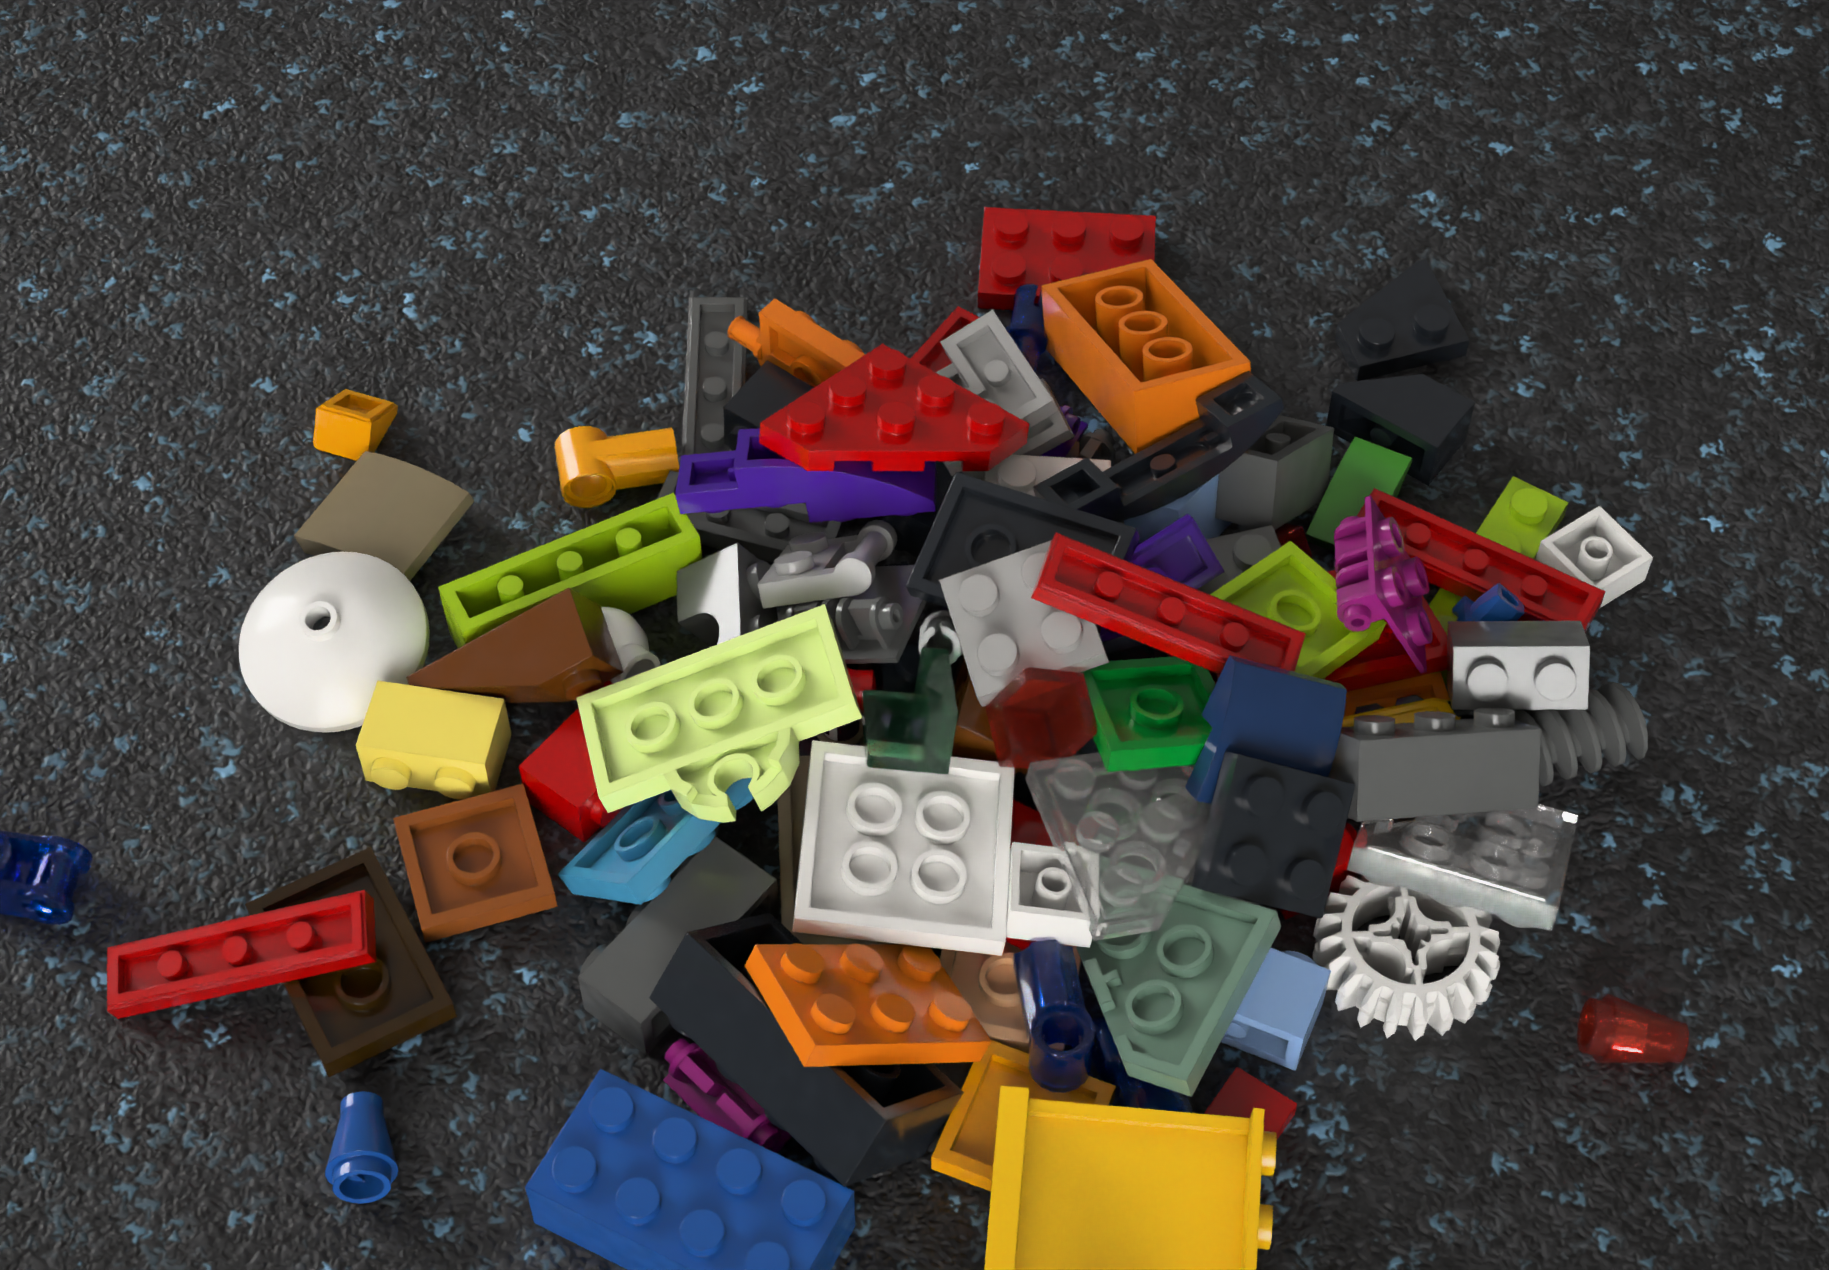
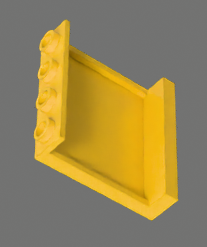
M1000 1085L984 1270H1256L1257 1249L1270 1250L1273 1226V1206L1260 1204L1261 1176L1273 1177L1277 1143L1276 1132L1264 1131L1265 1109L1253 1108L1250 1118L1031 1099L1029 1098V1088Z

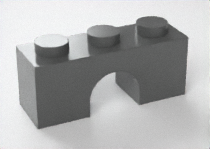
M737 542L678 570V623L712 647L778 622L777 607L763 609L757 585L771 566L767 562L758 559Z

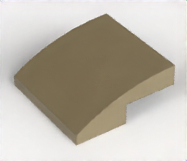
M365 451L296 532L294 538L305 554L315 556L331 552L367 554L391 564L411 581L473 504L474 500L469 492L432 472L396 458Z

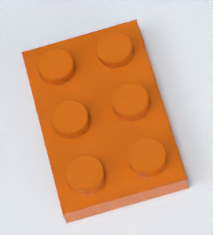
M856 943L755 944L745 964L751 978L804 1067L980 1062L992 1042L973 1013L971 1006L965 1001L942 966L940 959L930 947L903 944Z

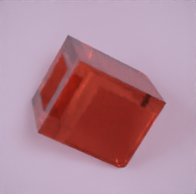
M1034 667L1026 668L985 707L1000 767L1057 771L1097 733V724L1084 673Z

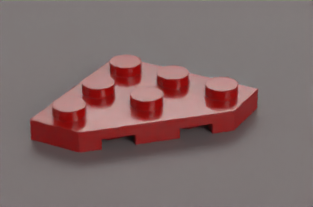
M882 343L760 422L759 443L807 471H834L835 461H871L872 471H924L925 461H961L962 471H989L1027 444L1029 423L1005 411L999 405L991 403L954 383L951 379L908 358L900 351Z

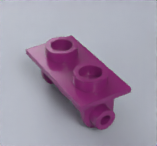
M684 1038L679 1039L667 1050L664 1058L670 1064L669 1074L663 1081L700 1117L775 1153H778L792 1137L787 1131L771 1123L766 1117L764 1109L739 1084L726 1079L717 1069L716 1062L695 1042L690 1044Z

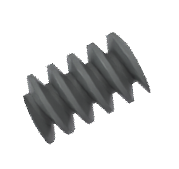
M1616 682L1606 683L1600 686L1598 690L1589 688L1588 709L1513 710L1515 711V720L1541 728L1539 785L1542 787L1551 784L1553 781V764L1561 777L1568 780L1577 776V758L1586 771L1594 773L1601 769L1602 753L1608 763L1616 767L1625 763L1627 755L1626 746L1637 760L1644 758L1648 749L1646 720L1640 706L1630 691L1622 684Z

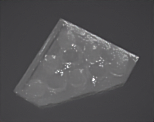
M1099 752L1030 762L1025 779L1051 842L1057 848L1059 861L1063 870L1068 874L1072 884L1071 889L1081 912L1086 917V924L1093 941L1159 930L1168 916L1174 900L1194 873L1212 805L1196 801L1185 788L1195 765L1107 772Z
M1538 804V808L1416 817L1414 821L1393 823V819L1362 821L1353 845L1347 870L1362 874L1367 880L1379 886H1402L1428 894L1435 901L1449 907L1460 908L1468 906L1498 915L1501 920L1515 927L1531 928L1535 926L1552 931L1560 905L1578 815Z

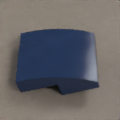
M1229 655L1202 713L1203 718L1211 725L1212 730L1185 785L1186 790L1196 801L1212 804L1225 751L1328 777L1341 733L1347 689L1340 683Z

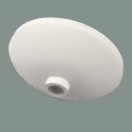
M357 552L320 554L302 560L285 569L258 594L245 617L239 638L241 672L245 683L256 700L269 714L281 722L310 732L327 733L350 730L363 725L377 680L409 685L406 677L423 668L429 648V620L423 601L412 583L391 564L377 557ZM323 617H331L329 624L325 628L313 630V626L318 620Z

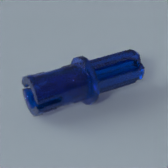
M1026 284L1016 289L1010 325L1005 329L1036 373L1039 355L1046 351L1048 339L1044 333L1042 290L1038 303H1034L1038 285Z

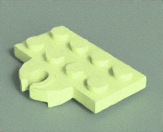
M825 604L576 697L598 796L608 813L672 790L681 808L698 819L722 823L736 821V809L729 796L725 794L726 790L734 782L744 778H752L748 788L762 812L771 806L791 785L800 763V741L862 718L834 624Z

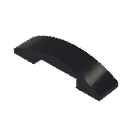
M1247 371L1195 399L1200 417L1196 422L1103 472L1089 458H1085L1033 486L1035 496L1116 522L1143 515L1187 495L1221 473L1242 456L1265 433L1284 409L1282 398L1251 372Z

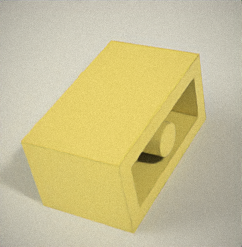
M377 680L355 746L366 781L375 782L379 786L392 790L411 787L438 791L442 795L453 799H466L471 796L474 797L495 791L512 733L505 700L502 698Z

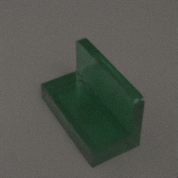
M921 648L915 694L877 690L862 691L861 714L866 765L868 767L937 774L949 773L958 712L947 649Z

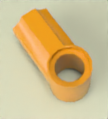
M578 426L561 433L555 441L554 448L561 494L564 500L571 506L579 508L596 507L611 500L618 489L664 483L670 470L679 472L677 447L672 428L607 437L606 433L599 428Z

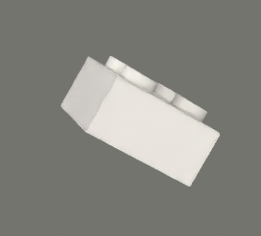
M1600 506L1542 540L1536 556L1537 561L1606 591L1600 608L1645 581L1653 559Z
M1012 842L1006 937L1090 948L1098 922V852Z

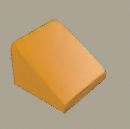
M344 389L316 408L314 447L320 451L355 461L365 451L374 453L397 415L398 405L394 404V402Z

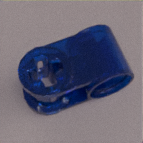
M0 830V914L30 918L37 922L53 925L66 924L71 921L75 912V904L72 902V897L80 875L86 874L93 862V856L90 851L73 840L59 836L40 837Z

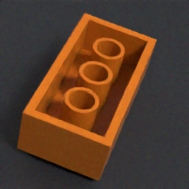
M1152 259L1041 285L1046 350L1134 454L1199 420L1200 417L1195 399L1247 371L1251 372V361Z

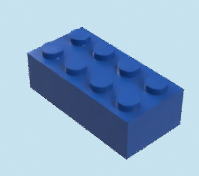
M602 1069L596 1074L525 1186L535 1224L627 1270H831L855 1228L854 1190L844 1187L825 1176Z

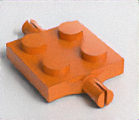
M775 298L759 312L760 328L747 321L743 316H738L731 322L727 330L728 338L735 340L752 351L754 357L758 358L760 366L769 361L813 387L821 384L865 355L855 343L849 340H841L817 325L814 319L805 312L795 311Z

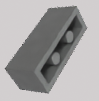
M1478 708L1474 710V719L1455 720L1456 715L1447 712H1417L1414 714V723L1395 724L1394 718L1388 716L1354 717V726L1341 728L1328 778L1356 785L1348 818L1357 822L1538 808L1541 728L1515 720V711L1505 708Z
M715 836L706 848L694 855L688 856L673 871L670 884L660 895L641 905L638 904L634 908L624 930L608 946L602 944L590 953L583 963L580 975L578 976L584 1010L643 1054L647 1055L673 1027L669 1022V1017L649 997L686 933L766 913H771L776 917L779 914L777 879Z

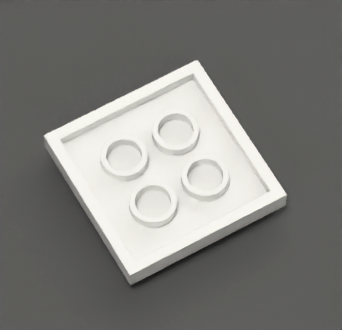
M812 740L792 932L1002 956L1006 942L1015 764Z

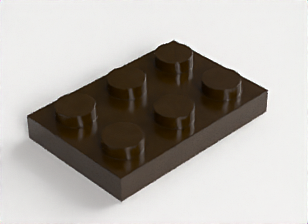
M371 847L245 904L248 914L254 915L365 890L374 898L377 962L282 983L328 1078L457 1017L450 996Z

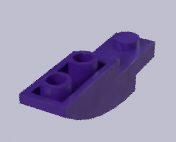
M760 428L739 429L736 450L681 455L675 492L680 514L699 512L720 513L725 510L765 506L779 508L788 504L806 503L810 523L823 521L846 522L856 518L890 515L910 516L916 513L936 511L937 466L934 461H925L924 471H872L871 461H835L834 471H807L760 444Z

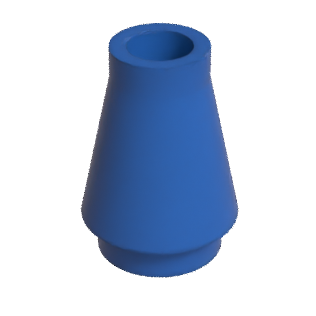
M354 1092L345 1096L340 1103V1118L327 1162L325 1176L328 1182L332 1184L333 1193L339 1199L358 1204L374 1202L389 1193L391 1183L398 1175V1166L384 1118L382 1098L371 1092Z

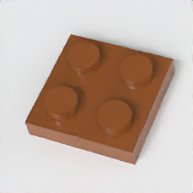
M524 784L393 818L425 943L558 907Z

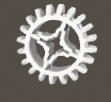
M1397 858L1389 865L1386 875L1372 863L1363 870L1361 880L1347 875L1346 879L1340 884L1339 893H1330V896L1327 898L1323 918L1316 920L1313 936L1316 938L1315 942H1317L1314 946L1313 961L1317 965L1331 970L1326 990H1338L1335 999L1338 1011L1356 1006L1359 1008L1357 1021L1360 1028L1369 1024L1375 1018L1384 1022L1383 1031L1387 1038L1396 1032L1398 1025L1407 1026L1410 1034L1416 1041L1424 1035L1427 1023L1441 1036L1450 1030L1453 1019L1465 1024L1473 1016L1476 1004L1482 1005L1483 1002L1487 1001L1492 989L1491 981L1496 979L1500 968L1499 956L1496 955L1500 945L1499 931L1489 929L1492 921L1490 908L1473 907L1476 900L1474 887L1460 891L1454 890L1452 888L1454 883L1452 871L1441 876L1439 880L1428 876L1429 871L1425 861L1416 868L1415 873L1405 872ZM1390 915L1389 920L1385 923L1369 925L1368 931H1356L1360 926L1372 919ZM1444 966H1459L1449 976L1436 982L1423 984L1424 976L1432 973H1442Z

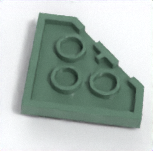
M1098 859V922L1090 948L1076 946L1128 1076L1192 1097L1281 929L1276 910L1204 891L1190 885Z

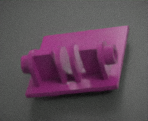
M1371 495L1364 497L1365 517H1346L1334 531L1335 571L1337 573V616L1348 630L1356 632L1366 630L1372 622L1385 619L1419 672L1425 673L1427 672L1425 644H1429L1433 640L1430 621L1422 606V595L1429 593L1428 577L1421 560L1418 557L1410 558L1405 551L1402 533L1396 520L1393 517L1385 518Z

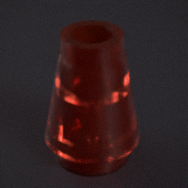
M1610 994L1605 995L1602 1000L1589 998L1582 1008L1577 1029L1578 1048L1581 1053L1593 1055L1597 1063L1671 1062L1679 1064L1686 1055L1689 1030L1685 1022L1675 1021L1672 1018Z

